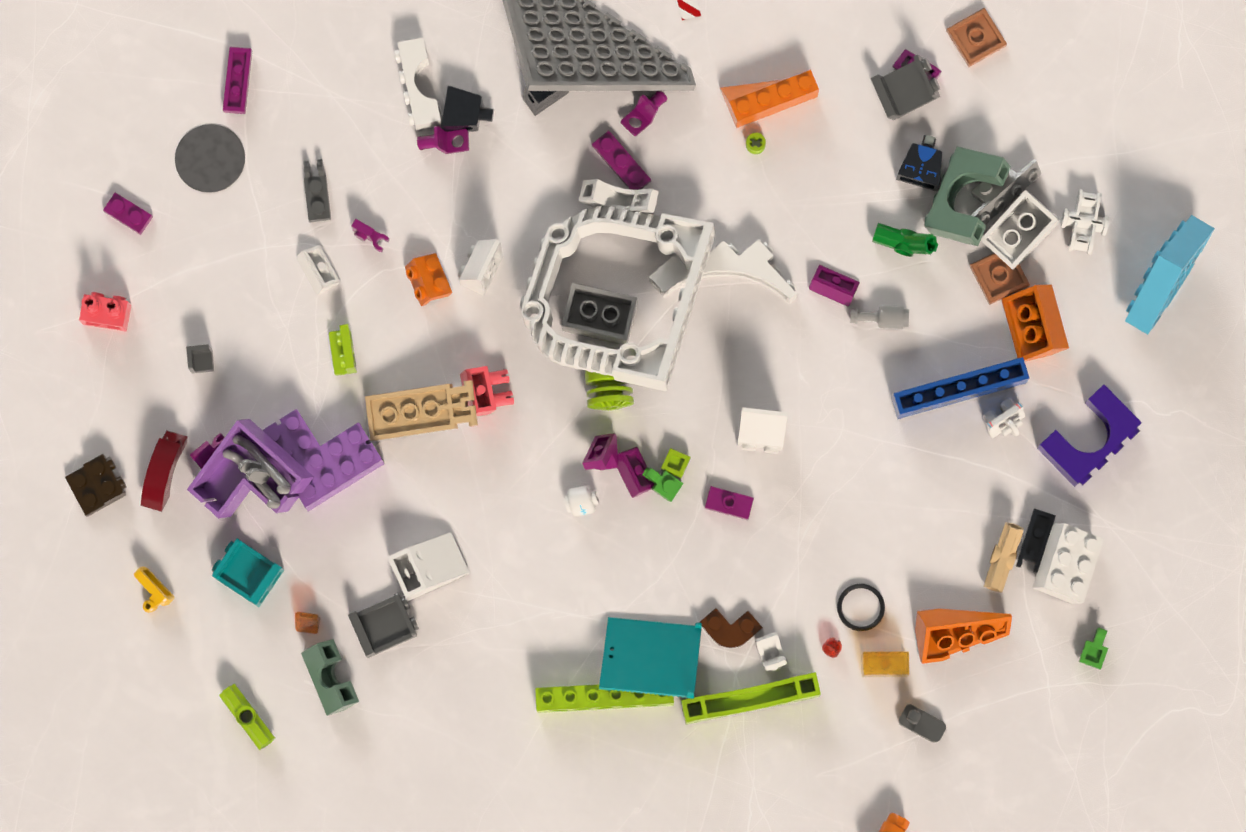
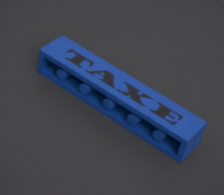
M1021 357L893 393L891 399L897 419L1026 384L1030 378L1024 358Z

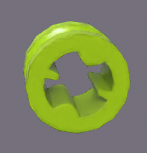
M757 132L750 134L746 140L747 150L751 154H760L764 151L766 146L765 137ZM752 139H754L755 141H761L759 148L757 146H751Z

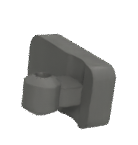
M908 704L898 720L899 725L932 743L940 741L946 730V724L943 721L912 704Z

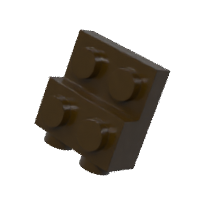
M104 454L83 464L84 467L65 477L86 517L126 496L124 489L127 486L121 476H116L113 471L116 469L110 456L106 458Z

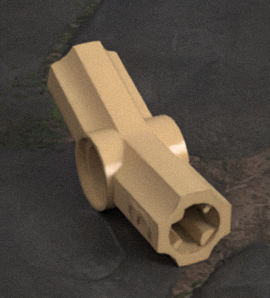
M1005 522L998 544L993 549L989 562L991 565L983 587L995 592H1003L1009 571L1012 570L1017 556L1016 550L1021 541L1024 528L1014 523Z

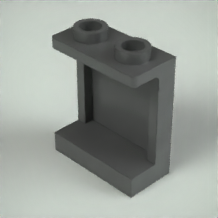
M396 593L393 597L360 612L355 611L348 614L367 658L417 637L416 630L419 627L415 618H409L406 610L410 609L405 596L400 597Z

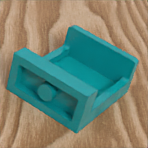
M237 538L227 545L224 551L226 553L222 560L219 559L214 564L212 577L255 606L260 607L284 572V569Z

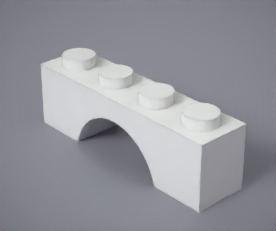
M423 37L398 42L399 50H395L397 64L402 63L403 71H399L401 83H406L407 91L403 93L406 105H411L412 112L408 113L410 125H415L416 132L432 129L434 126L441 127L442 122L437 100L424 96L416 87L418 74L424 67L429 65Z

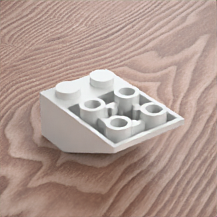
M451 532L408 547L387 557L407 601L469 574V570Z

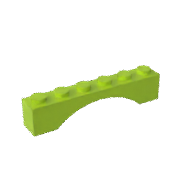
M814 672L754 687L694 697V699L681 700L685 724L687 725L820 697L821 693L817 674Z

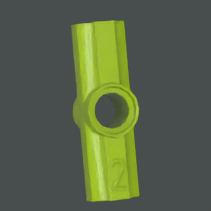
M235 683L219 694V697L259 750L265 748L276 739ZM246 711H251L253 714L252 720L244 723L242 721V714Z

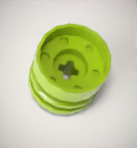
M585 370L586 385L596 387L586 392L587 397L591 398L587 400L588 408L609 411L634 404L633 397L628 396L633 393V388L622 386L627 383L614 380V376Z

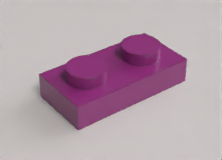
M116 192L103 209L104 213L140 235L153 218L151 214Z

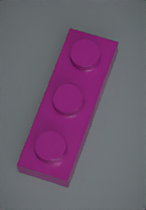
M229 48L223 101L224 113L246 114L253 52L251 48Z
M609 130L592 143V147L628 189L640 190L651 182V178Z

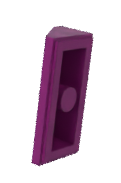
M819 265L809 290L849 307L860 282Z
M638 447L618 454L617 469L632 498L651 490L655 484L642 475L647 465Z

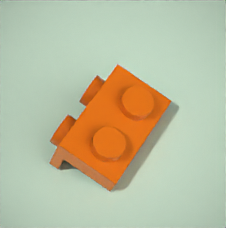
M436 253L413 258L405 266L407 278L411 281L415 297L421 306H425L432 300L448 297L452 294Z

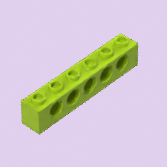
M599 684L535 688L537 713L674 706L673 696L630 691L623 692L621 690L613 691L612 689L601 690L599 689Z

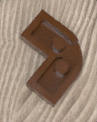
M715 608L699 622L716 644L726 648H736L744 645L763 629L749 611L730 625L718 609Z

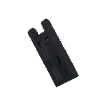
M1033 509L1016 567L1020 568L1023 560L1035 563L1033 572H1038L1056 515Z

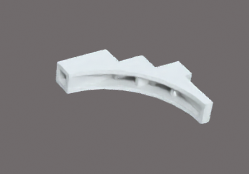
M758 239L738 256L739 252L731 243L727 244L725 241H722L709 253L702 278L710 276L746 278L773 290L789 304L796 299L797 293L795 291L797 289L789 280L785 281L780 276L782 273L775 264H769L773 260V250L766 242L762 243ZM674 254L649 276V282L665 297L678 287L686 284L690 270L686 269L680 258Z

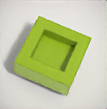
M670 448L661 470L682 479L691 457Z

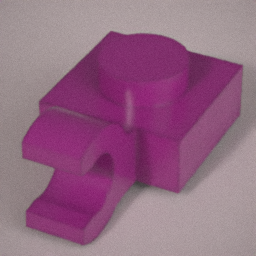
M357 219L351 225L352 230L355 232L354 236L362 241L366 239L371 242L373 241L374 248L378 252H383V248L378 245V242L380 240L389 242L388 236L376 232L375 229Z
M221 433L213 439L211 445L206 441L190 454L191 458L201 469L225 438Z

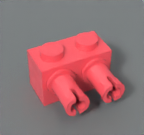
M91 292V295L84 294L79 321L83 325L127 331L131 304L126 301L125 297L113 296L112 299L106 298L104 294Z
M483 366L466 369L460 374L462 386H464V381H473L475 400L468 401V406H476L477 416L491 414L499 406L514 404V397L510 398L513 396L511 390L493 394L491 386L509 383V376H506L508 374L507 369L488 372V367Z

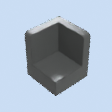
M208 344L186 347L188 369L192 374L214 371L213 351Z

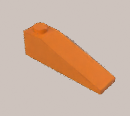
M952 609L917 611L915 633L920 662L924 664L944 661L956 652L962 651L965 653L970 651L969 647L982 643L985 645L1010 634L1012 615Z

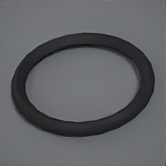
M855 584L849 586L841 593L837 603V612L841 621L848 628L856 631H867L873 629L881 622L885 612V603L880 592L874 587L867 584ZM858 588L872 591L880 602L878 618L872 624L863 627L849 623L842 612L844 597L850 591Z

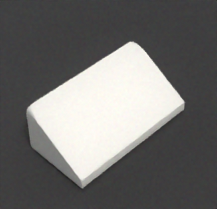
M320 244L302 250L297 256L301 268L317 295L341 282Z

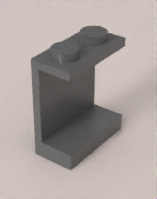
M915 55L913 56L915 61L885 76L876 75L870 78L889 119L896 120L940 97L938 92L940 86L936 78L932 79L929 72L932 68L927 58Z

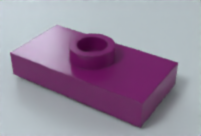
M710 486L705 509L748 520L754 498Z

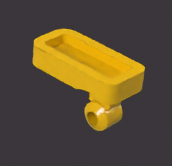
M139 567L133 574L144 588L152 594L149 600L143 603L145 612H154L160 604L166 606L175 599L174 595L147 567Z

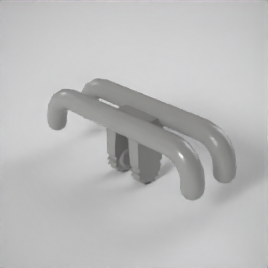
M235 435L232 439L233 443L245 448L256 461L246 460L238 453L228 449L223 451V457L235 462L239 470L246 474V478L260 489L268 498L267 506L269 508H278L281 504L280 499L266 482L271 476L279 485L277 492L280 494H288L291 490L290 484L251 441L242 436Z

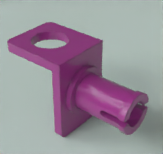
M656 91L649 99L644 94L641 95L635 109L626 115L620 123L633 136H637L653 122L658 108L667 101V96L662 91ZM637 118L641 121V126L638 128L632 127L629 120Z
M434 126V135L418 136L417 146L419 150L437 148L445 154L469 151V132L467 129L446 132L442 128ZM461 135L464 140L463 144L460 147H454V137Z

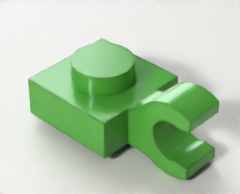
M647 467L642 474L655 483L651 490L669 502H672L683 485V482L667 471H663L660 475L651 467Z
M1097 628L1093 642L1086 640L1078 662L1101 670L1108 651L1107 647L1102 646L1107 630Z

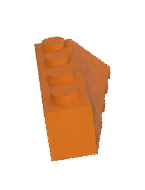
M811 70L783 80L720 88L736 128L818 97L819 93L818 85Z

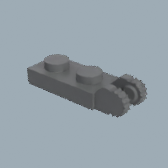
M317 160V170L319 173L317 177H311L309 161H304V185L309 223L331 220L327 177L324 174L323 160Z

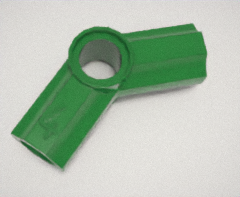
M878 223L872 240L874 243L892 248L896 253L912 257L914 253L931 255L932 252H936L938 247L936 236L932 234L917 233L909 229L899 230Z

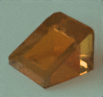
M295 612L296 631L312 634L318 633L320 617L317 614Z

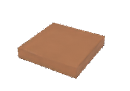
M985 8L946 30L968 67L1007 46L1006 41Z
M995 253L970 264V268L989 305L1030 286L1020 264L1011 269Z

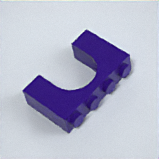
M1105 384L1085 402L1106 427L1107 439L1103 448L1091 453L1081 452L1075 449L1057 430L1051 433L1037 448L1074 487L1079 483L1083 486L1092 477L1090 472L1095 467L1100 470L1108 462L1106 457L1111 452L1116 455L1124 447L1122 442L1127 437L1131 440L1140 432L1138 427L1142 422Z

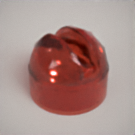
M834 637L827 639L822 645L823 652L829 657H837L842 650L841 641L835 640Z

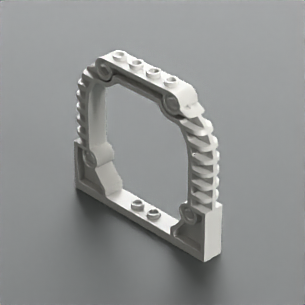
M597 206L596 208L584 209L574 217L570 216L563 224H552L548 228L545 238H542L540 241L539 257L534 259V272L532 277H529L527 280L526 296H523L520 301V309L525 326L531 330L533 340L538 349L551 361L565 367L568 366L579 370H587L588 372L614 376L616 381L667 391L715 237L714 223L662 213L661 217L654 214H645L639 211L633 212L625 208H616L615 206ZM595 233H613L655 242L661 253L666 255L675 253L680 258L685 268L690 271L685 288H681L678 299L680 304L673 311L672 320L674 323L668 340L659 338L642 347H638L634 343H625L619 350L569 340L557 335L551 328L553 317L548 301L561 261L575 252L581 238ZM563 236L562 239L556 240L557 237ZM666 238H671L670 241H663ZM532 314H538L536 317L530 318ZM628 356H635L631 360L626 359Z

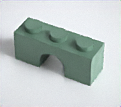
M334 639L317 643L301 653L327 716L344 711L359 702L351 681L340 683L335 676V665L342 658Z

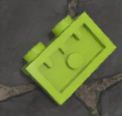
M349 324L339 325L340 330L329 332L334 374L338 376L357 373L351 329Z

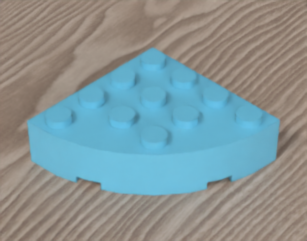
M1193 215L1186 222L1182 220L1177 230L1173 231L1169 240H1166L1160 251L1158 250L1151 261L1153 263L1152 267L1148 268L1143 276V284L1139 285L1134 294L1137 296L1136 300H1132L1126 309V312L1129 314L1125 322L1147 335L1161 318L1165 308L1169 306L1195 265L1194 262L1210 239L1215 229L1214 227Z

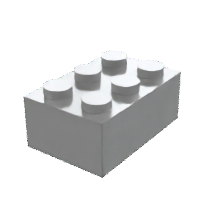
M572 283L562 321V331L622 345L628 343L637 307V297Z

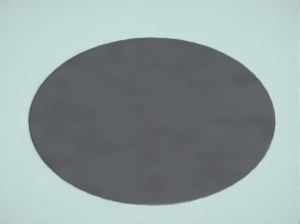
M215 124L198 126L189 131L179 142L175 153V166L180 178L189 187L201 192H218L231 186L241 175L245 164V151L240 139L228 128Z

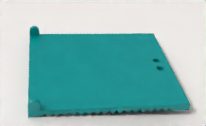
M608 617L599 689L673 697L681 696L682 698L694 699L702 624L697 622L693 626Z

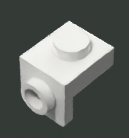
M776 632L755 639L761 662L766 671H776L787 664Z

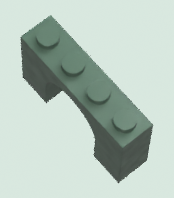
M957 147L954 154L950 157L947 172L942 176L941 186L933 198L932 208L925 217L924 227L932 235L978 246L986 226L978 217L955 211L954 201L956 195L965 185L975 181L1003 187L1011 166L1003 157Z

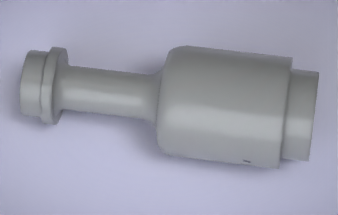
M881 306L877 312H858V308L851 309L850 323L857 324V321H875L878 323L879 328L903 329V327H909V309L895 306Z

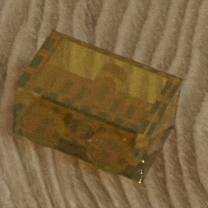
M863 652L861 654L862 677H908L909 652Z

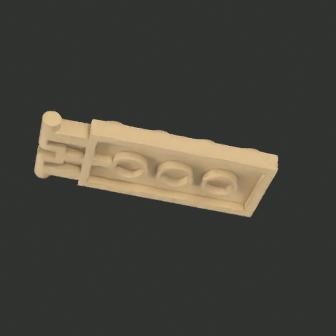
M464 381V386L453 387L452 384H443L365 396L370 441L458 429L457 424L468 422L469 427L478 426L476 406H468V401L475 400L473 381Z

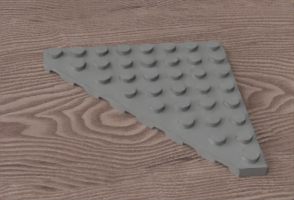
M503 0L527 91H694L696 87L694 76L689 66L684 63L680 65L671 59V54L660 47L654 48L646 42L647 39L633 29L631 31L621 26V21L609 13L603 14L589 0Z

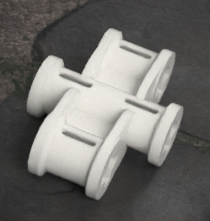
M1079 189L1075 212H1071L1067 208L1064 209L1061 228L1066 226L1072 227L1068 251L1079 250L1091 255L1095 232L1106 235L1109 216L1098 217L1102 193L1092 194Z

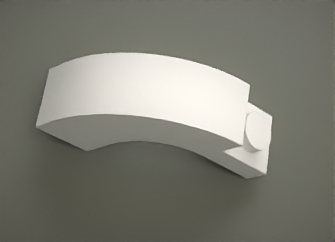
M598 179L583 180L579 202L594 208L597 206H615L616 208H625L629 211H639L647 214L654 213L659 191L654 189H624L612 186Z

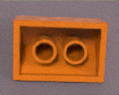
M1034 285L1002 299L1017 358L1023 357L1024 362L1069 349L1052 285Z

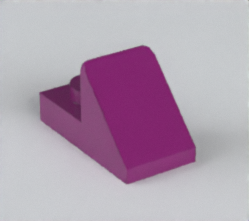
M615 433L594 437L582 462L585 470H607L618 467L617 436Z

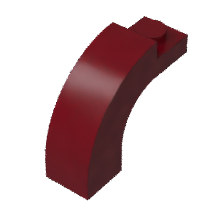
M166 430L163 438H159L147 468L140 506L160 512L163 511L170 497L173 473L178 459L187 444L188 436Z

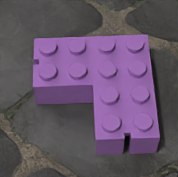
M297 409L279 419L281 424L277 425L274 422L263 429L270 438L314 476L303 493H297L308 512L384 465L382 458L359 422L321 446Z
M251 419L237 420L187 490L201 503L206 502L204 506L218 519L231 517L250 490L267 505L268 498L260 489L246 478V474L239 470L235 462L223 457V451L228 449L238 453L246 460L256 461L245 448L233 443V437L239 435L251 441L290 484V492L288 494H280L277 492L279 485L271 476L266 482L281 502L278 508L272 510L276 514L288 512L300 497L297 493H303L314 476Z

